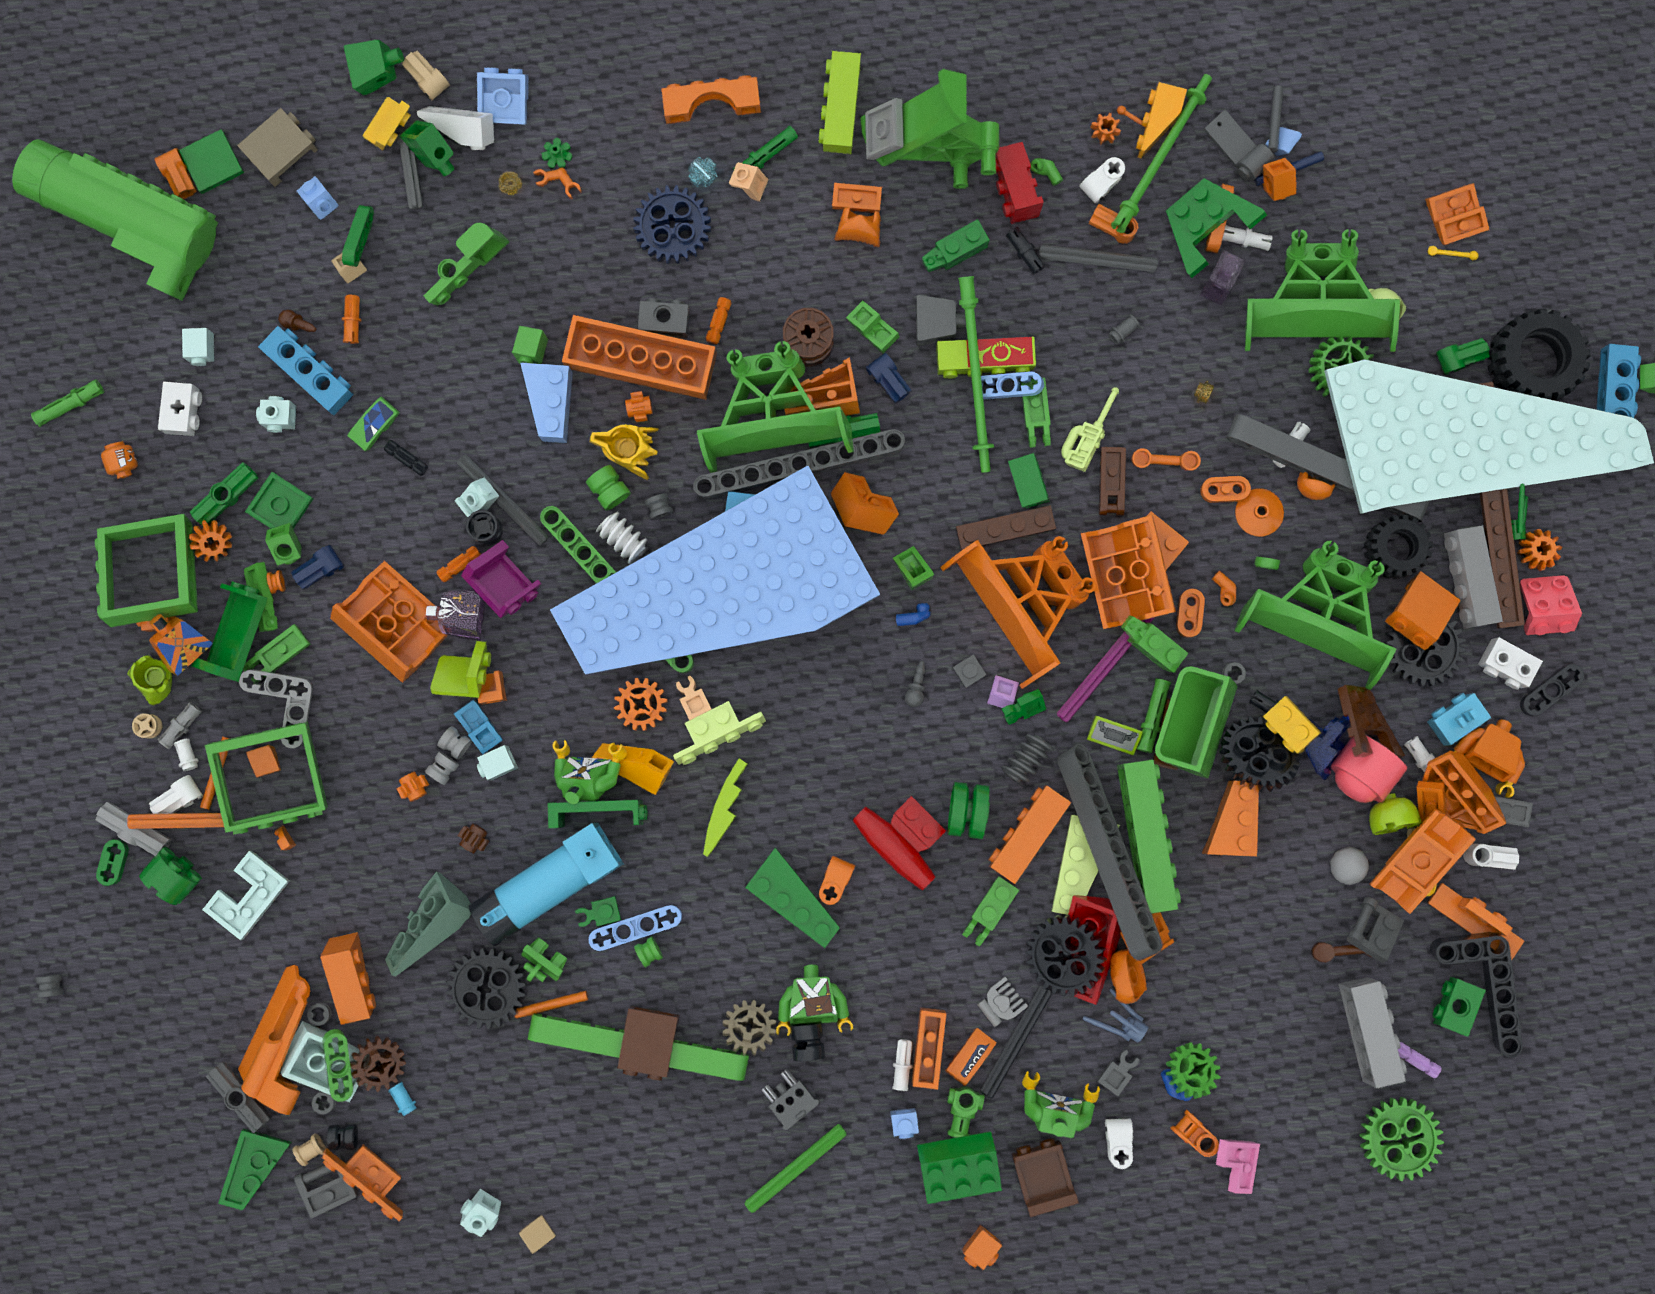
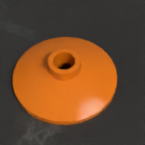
M1252 489L1244 500L1237 502L1235 516L1242 530L1250 535L1262 537L1272 534L1280 527L1284 517V509L1280 499L1273 492L1266 489ZM1258 507L1265 509V515L1258 514Z

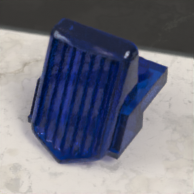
M1348 716L1336 717L1324 729L1309 719L1321 734L1304 749L1316 773L1323 780H1327L1330 776L1331 764L1345 747V744L1339 739L1351 725Z

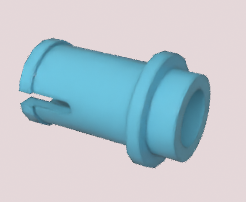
M403 1082L388 1090L400 1109L398 1113H402L405 1116L416 1109V1101H412Z

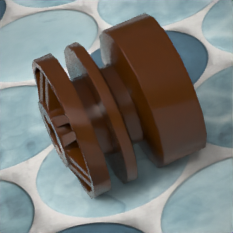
M801 308L794 311L786 319L783 326V341L788 342L790 348L799 354L805 366H816L823 363L831 354L833 349V325L830 318L824 312L815 308ZM805 331H810L812 338L807 339Z

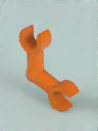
M564 168L548 172L538 169L533 172L535 176L544 175L542 181L536 182L537 186H545L548 181L560 179L565 186V192L569 198L573 199L569 193L573 187H576L582 193L579 184L571 180Z

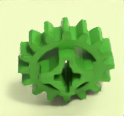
M1191 1042L1184 1046L1176 1047V1051L1169 1054L1173 1061L1166 1062V1065L1171 1067V1071L1166 1072V1075L1173 1078L1169 1084H1176L1178 1086L1176 1092L1181 1093L1184 1091L1185 1098L1192 1097V1095L1194 1099L1201 1098L1202 1095H1209L1210 1090L1217 1087L1213 1081L1220 1079V1076L1215 1074V1070L1220 1069V1066L1214 1065L1213 1062L1217 1057L1209 1056V1048L1202 1050V1044L1199 1043L1193 1046Z

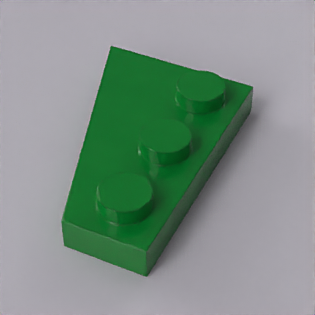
M242 1129L218 1204L243 1210L292 1142L258 1132L253 1134L251 1130Z

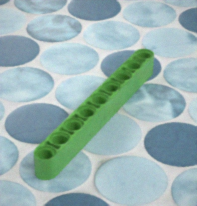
M548 506L542 510L540 518L543 525L596 583L616 573L557 507ZM552 513H557L559 515L558 521L555 524H548V516ZM567 531L575 532V537L571 542H564L563 536ZM590 549L591 556L589 559L581 560L579 557L581 550ZM600 566L607 567V574L603 578H597L595 574ZM687 655L689 664L682 669L676 665L678 657L666 659L673 669L682 674L690 672L694 667L692 655Z
M532 1014L528 1040L619 1058L624 1030L620 1029L618 1032L615 1031V1028L600 1025L592 1027L589 1023L574 1020L566 1022L567 1019L548 1015L545 1018L542 1017V1014ZM674 1040L670 1068L732 1080H745L749 1059L748 1054L743 1056V1053L738 1055L730 1050L720 1048L712 1050V1047L694 1043L691 1046L687 1045L688 1042Z

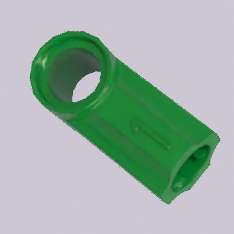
M1480 338L1460 346L1457 344L1448 346L1437 351L1436 354L1444 375H1448L1453 370L1457 372L1467 365L1489 358L1490 349L1487 342Z

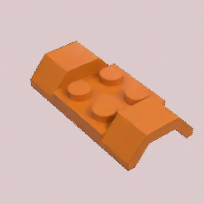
M1434 809L1425 821L1414 829L1388 859L1385 867L1372 880L1370 885L1382 890L1393 898L1406 912L1411 914L1476 839L1444 812Z

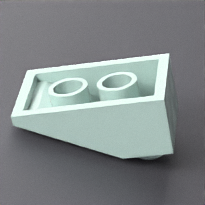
M302 1021L292 1039L280 1072L283 1077L330 1095L322 1043L323 1036L327 1031ZM334 1037L331 1044L334 1053L339 1052L337 1048L339 1040L337 1037ZM347 1043L350 1062L356 1061L351 1054L359 1053V1049ZM336 1060L332 1063L331 1069L333 1071H340L343 1069L345 1062L343 1060ZM352 1077L353 1094L346 1100L347 1102L351 1101L359 1086L356 1082L358 1078L353 1079ZM339 1078L337 1079L339 1085L337 1091L338 1093H343V1088L345 1087L342 1079Z

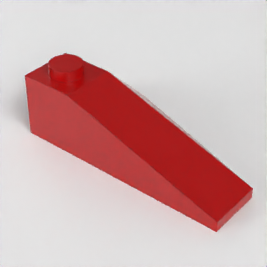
M1074 895L1068 913L1071 922L1077 917L1080 918L1079 925L1081 926L1088 922V931L1097 930L1093 937L1102 938L1098 943V947L1106 948L1105 951L1100 953V956L1107 958L1104 963H1100V965L1105 967L1102 973H1098L1101 979L1097 982L1094 981L1095 986L1091 989L1087 987L1085 993L1081 994L1078 990V994L1074 996L1096 1005L1110 968L1111 957L1116 951L1121 936L1120 932L1122 931L1108 898ZM1071 937V943L1079 947V941L1075 937ZM1079 951V952H1077V953H1075V954H1072V956H1073V955H1076V954H1085V955H1086V952H1085V951ZM1076 961L1077 968L1085 971L1083 963Z

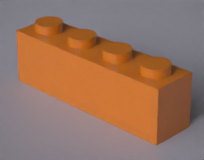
M1047 785L1042 789L1038 787L1030 798L1033 800V803L1029 809L1025 807L1016 818L1020 821L1016 828H1009L1002 839L1005 841V844L1001 849L996 848L988 859L991 861L989 867L1013 884H1016L1071 804L1070 801Z

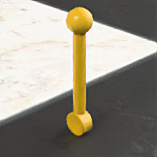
M1430 246L1427 250L1430 256L1440 254L1467 257L1472 261L1478 258L1476 251L1467 253L1440 250L1435 246Z

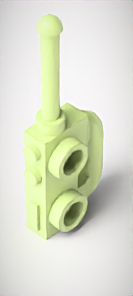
M1117 387L1111 389L1112 392L1098 420L1093 425L1084 422L1083 426H1075L1069 432L1061 450L1062 457L1068 466L1084 472L1088 468L1096 449L1100 447L1101 439L1105 436V431L1102 429L1104 426L1103 422L1116 395L1119 394ZM1078 436H1080L1081 440L1074 451L1072 448Z

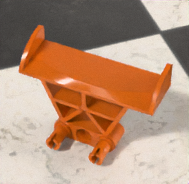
M1061 536L1056 537L1053 541L1045 542L1032 556L991 560L980 542L976 540L940 567L942 571H945L956 563L959 565L1033 675L1019 685L1021 689L1060 664L1047 641L1066 608L1074 609L1088 599L1089 594L1096 588L1095 583L1089 584L1093 579L1086 577L1082 580L1064 553L1068 547V542L1062 544L1065 538ZM1031 567L1029 576L1024 568ZM999 570H1006L1023 594L1021 598L1017 599ZM1057 571L1063 575L1064 579L1058 576ZM1041 575L1053 592L1037 590ZM1026 600L1045 627L1042 633H1040L1021 605ZM1049 605L1057 606L1054 612Z

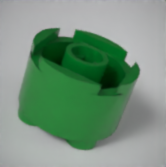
M163 847L139 875L140 880L148 889L153 886L158 891L155 895L172 905L180 904L202 879L196 871L191 869L194 864L184 856L178 858L167 847Z

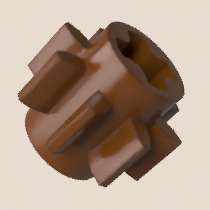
M472 823L470 828L463 826L457 835L462 838L459 845L475 854L477 849L484 851L490 842L485 838L488 832Z

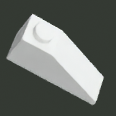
M430 106L417 111L418 117L426 122L433 123L439 131L459 144L471 146L472 150H484L485 146L494 143L493 113Z

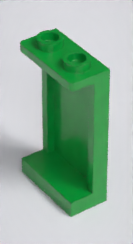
M232 581L230 586L223 583L220 588L230 591V595L207 661L197 658L192 662L191 666L239 682L268 598L258 595L260 591L258 589Z
M643 800L578 802L577 804H570L569 802L548 803V828H564L565 813L628 810L633 811L634 825H643V820L648 818L647 805H643Z

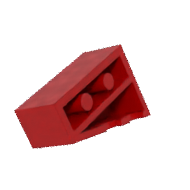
M1023 142L1000 147L996 153V172L999 180L996 181L999 195L1003 194L1004 196L1003 212L1006 218H1010L1011 224L1039 217L1044 203L1042 196L1037 197L1035 190L1037 182L1035 178L1032 179L1030 172L1031 164Z

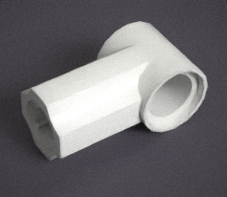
M187 775L174 782L170 786L171 789L151 801L149 805L153 814H173L183 807L194 804L193 801L197 798L200 800L203 794L192 777Z
M1471 844L1463 854L1464 860L1473 866L1516 870V866L1519 864L1517 848ZM1478 849L1482 853V857L1479 861L1476 859L1475 856L1476 851Z

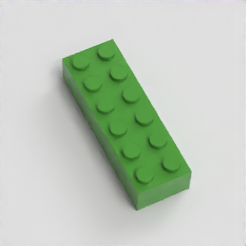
M1154 760L1117 765L1133 867L1151 913L1178 910L1177 903H1181L1179 889L1174 887L1173 878H1176L1177 875L1174 863H1170L1169 854L1172 853L1170 838L1166 839L1165 829L1168 828V819L1166 814H1162L1161 804H1164V795L1162 789H1158L1157 779H1160L1159 766L1154 764Z

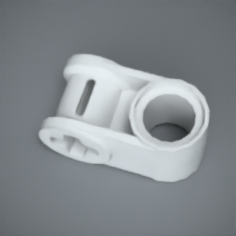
M1109 158L1096 171L1092 172L1079 187L1097 204L1100 201L1099 199L1102 196L1105 197L1111 188L1120 181L1125 171V164L1119 158ZM1114 168L1117 169V172H1116V173L1113 172L1112 174H1110V173L1108 172L1109 169H1110V170H1113Z
M1131 1118L1105 1119L1108 1158L1116 1168H1128L1133 1161ZM1119 1150L1126 1154V1157H1122V1162H1119L1114 1157V1155L1119 1154Z

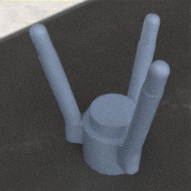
M1110 988L1109 991L1116 998L1115 989ZM1124 1003L1120 1004L1133 1018L1128 1017L1125 1019L1115 1011H1110V1014L1123 1024L1122 1029L1124 1031L1083 1016L1084 1021L1117 1034L1127 1041L1132 1039L1138 1043L1148 1030V1026L1142 1022L1144 1018L1139 1016L1128 1004Z

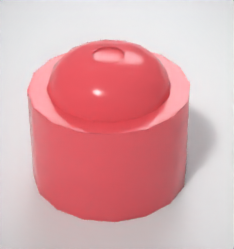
M1368 736L1366 737L1373 754L1366 757H1354L1352 747H1355L1356 743L1353 737L1331 764V768L1335 772V782L1343 793L1357 802L1368 803L1375 800L1383 803L1406 772L1407 766L1389 749Z

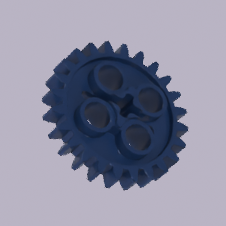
M666 185L665 192L663 193L659 188H656L657 195L653 196L651 193H648L649 201L641 200L644 208H636V212L640 216L633 217L634 223L638 224L633 227L634 232L640 233L636 236L637 242H643L641 244L642 250L649 248V257L656 253L658 262L663 257H665L667 264L670 263L671 258H675L677 264L680 262V257L689 261L688 254L691 253L696 257V248L704 249L701 241H709V237L705 234L711 232V227L705 225L711 223V217L705 216L709 213L708 207L701 208L704 205L703 199L696 201L697 194L695 192L688 196V188H685L682 193L679 192L678 185L675 186L674 191H670L668 185ZM682 207L689 210L683 216L677 214L678 209ZM657 211L665 212V215L660 219L653 217ZM670 221H675V228H670ZM683 231L692 232V235L687 239L680 237ZM660 234L668 235L667 240L664 242H658L656 238Z

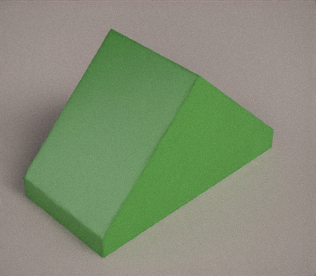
M914 546L893 557L911 591L931 580L934 576L933 571Z

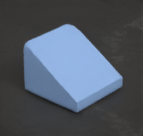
M1280 127L1278 151L1274 154L1276 156L1288 154L1302 134L1298 131Z

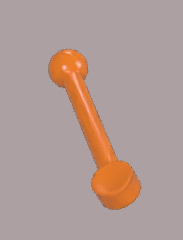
M1125 106L1117 108L1118 114L1126 115L1142 125V120L1126 111Z

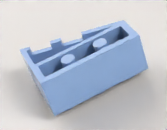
M520 363L538 436L543 442L567 443L572 370L569 366Z

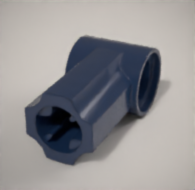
M882 354L865 367L868 374L874 376L875 383L882 386L895 404L911 393V388L897 372L898 369L888 354Z
M331 545L316 551L312 555V559L291 572L293 579L302 590L307 589L324 577L334 575L335 570L338 569L340 571L343 569L344 565Z

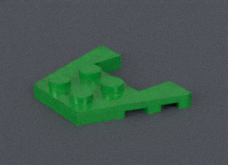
M1205 178L1166 210L1186 271L1191 278L1209 265L1195 246L1235 213L1249 230L1267 216L1262 208Z

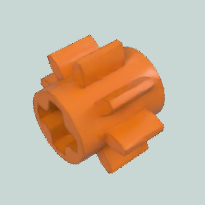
M1111 113L1104 117L1099 114L1097 122H1092L1090 128L1096 130L1092 135V139L1097 137L1100 140V145L1104 141H1109L1112 144L1114 142L1113 135L1119 136L1121 132L1120 129L1116 128L1120 120L1112 118Z
M642 391L630 393L631 399L625 400L628 418L634 417L636 423L647 421V415L653 414L650 396L643 397Z
M412 772L399 779L401 786L396 788L401 799L408 797L409 801L413 802L427 794L424 788L429 786V783L424 775L417 776L416 772Z

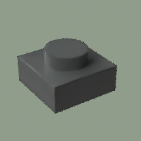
M974 654L953 667L965 688L986 676Z

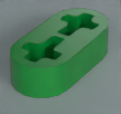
M115 839L108 841L104 845L96 872V877L100 884L111 886L121 880L129 852L125 841ZM118 844V849L121 850V853L116 854L114 857L111 847H116ZM111 868L114 878H109L107 881V876L104 875V872L109 871Z

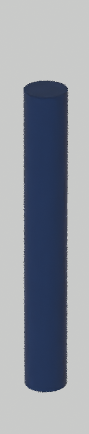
M1320 151L1291 164L1298 171L1324 161V155ZM1263 174L1254 180L1257 187L1263 185Z

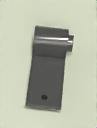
M1226 110L1220 113L1203 129L1238 169V175L1245 181H1254L1263 173L1264 164L1275 161L1271 150L1261 143L1255 145Z

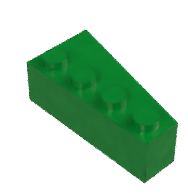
M775 847L745 888L825 948L840 926Z

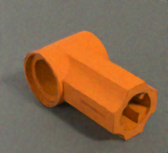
M175 148L156 157L155 162L162 175L167 178L174 195L186 199L194 195L197 190L186 170L187 166L183 163V158L178 148Z
M1098 204L1088 224L1115 237L1119 243L1131 242L1138 230L1136 219L1132 217L1127 226L1131 230L1130 234L1117 232L1116 230L1119 226L1117 225L1113 229L1111 223L1115 220L1118 213Z

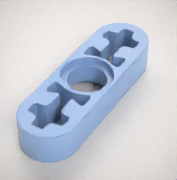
M1035 372L981 376L982 386L986 382L989 386L996 385L998 393H996L994 388L986 389V393H983V399L1034 396L1039 394L1044 388L1042 377ZM1021 378L1020 381L1022 383H1029L1031 378H1033L1038 384L1034 385L1032 390L1027 385L1021 386L1022 391H1019L1020 382L1018 379ZM1007 379H1012L1015 384L1010 392H1004L1002 389V384Z

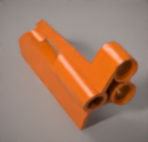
M296 965L285 968L238 1068L244 1081L241 1086L242 1091L274 1111L285 1115L291 1114L300 1091L297 1089V1084L282 1078V1074H279L310 995V986L303 977L299 976L298 966Z

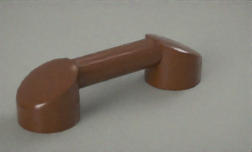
M1317 942L1311 950L1313 958L1319 962H1329L1334 956L1365 953L1354 945L1332 947L1325 942Z

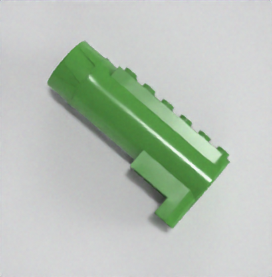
M41 139L30 142L16 161L12 177L13 188L16 193L39 203L46 209L56 211L113 238L112 247L154 266L146 283L147 285L183 301L196 271L206 262L213 248L216 227L218 225V222L215 221V215L207 212L202 207L186 202V200L174 194H169L155 185L147 184L129 173L126 174L108 163L105 164L91 155L84 153L82 157L68 150H62Z

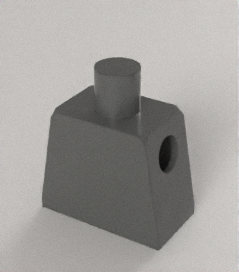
M922 295L916 296L917 346L937 343V341L954 340L956 328L966 327L965 313H956V302L954 300Z

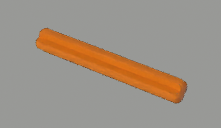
M221 813L130 814L127 817L129 829L224 827Z

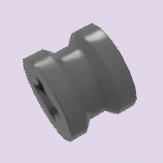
M667 493L645 500L646 506L651 511L649 514L651 520H657L674 513L672 507L668 505L669 497Z
M62 974L36 977V983L39 985L37 998L63 995V989L60 987Z

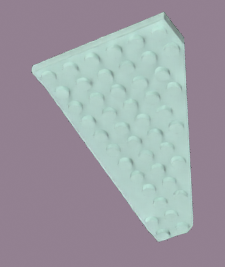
M1361 360L1324 370L1360 514L1390 506L1519 487L1520 484L1532 485L1616 472L1654 463L1646 429L1638 420L1632 417L1369 360Z

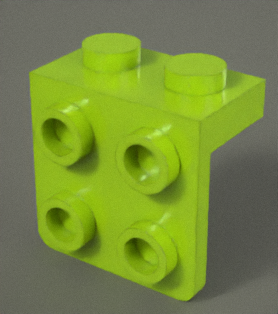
M476 641L472 658L441 656L431 683V693L479 698L482 685L486 682L487 667H490L491 652H487L486 642Z

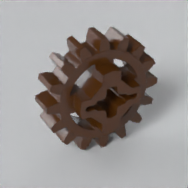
M379 1036L375 1037V1042H371L367 1038V1045L362 1046L358 1044L359 1053L351 1054L353 1059L356 1060L350 1062L351 1069H354L351 1075L353 1079L358 1078L356 1082L359 1086L365 1083L367 1091L374 1086L375 1090L379 1092L383 1085L388 1090L390 1089L389 1082L393 1081L397 1084L396 1075L404 1074L400 1066L406 1065V1061L401 1058L405 1054L402 1049L398 1050L399 1045L396 1041L391 1044L389 1037H386L383 1042ZM377 1049H385V1050H388V1051L381 1052V1051H378ZM380 1060V1066L376 1067L375 1062ZM370 1076H375V1077H378V1078H377V1079H373V1078H369V1077H370Z

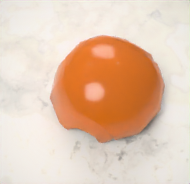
M1300 472L1297 480L1298 490L1310 500L1326 499L1331 496L1335 488V484L1331 486L1308 476L1307 472Z

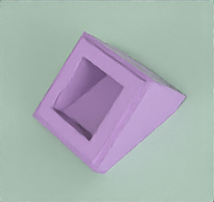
M996 675L987 703L1001 708L1013 705L1019 682Z

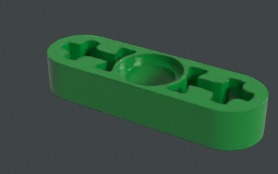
M358 206L343 248V265L358 266L372 227L373 207Z

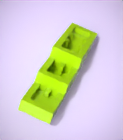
M740 758L727 777L715 803L707 829L703 852L706 857H709L736 817L729 809L742 789L734 784L748 765Z

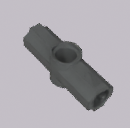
M225 1061L221 1062L205 1076L224 1098L226 1107L234 1110L253 1134L272 1119L256 1098L249 1097L242 1091L241 1086L243 1083ZM236 1091L242 1094V1103H238L235 1100Z

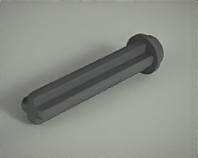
M399 134L396 142L400 145L408 206L412 210H418L423 207L416 155L399 137L401 135Z

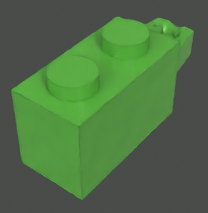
M1129 615L1121 626L1129 636L1127 641L1163 670L1174 673L1188 655L1183 648L1153 624L1140 621Z

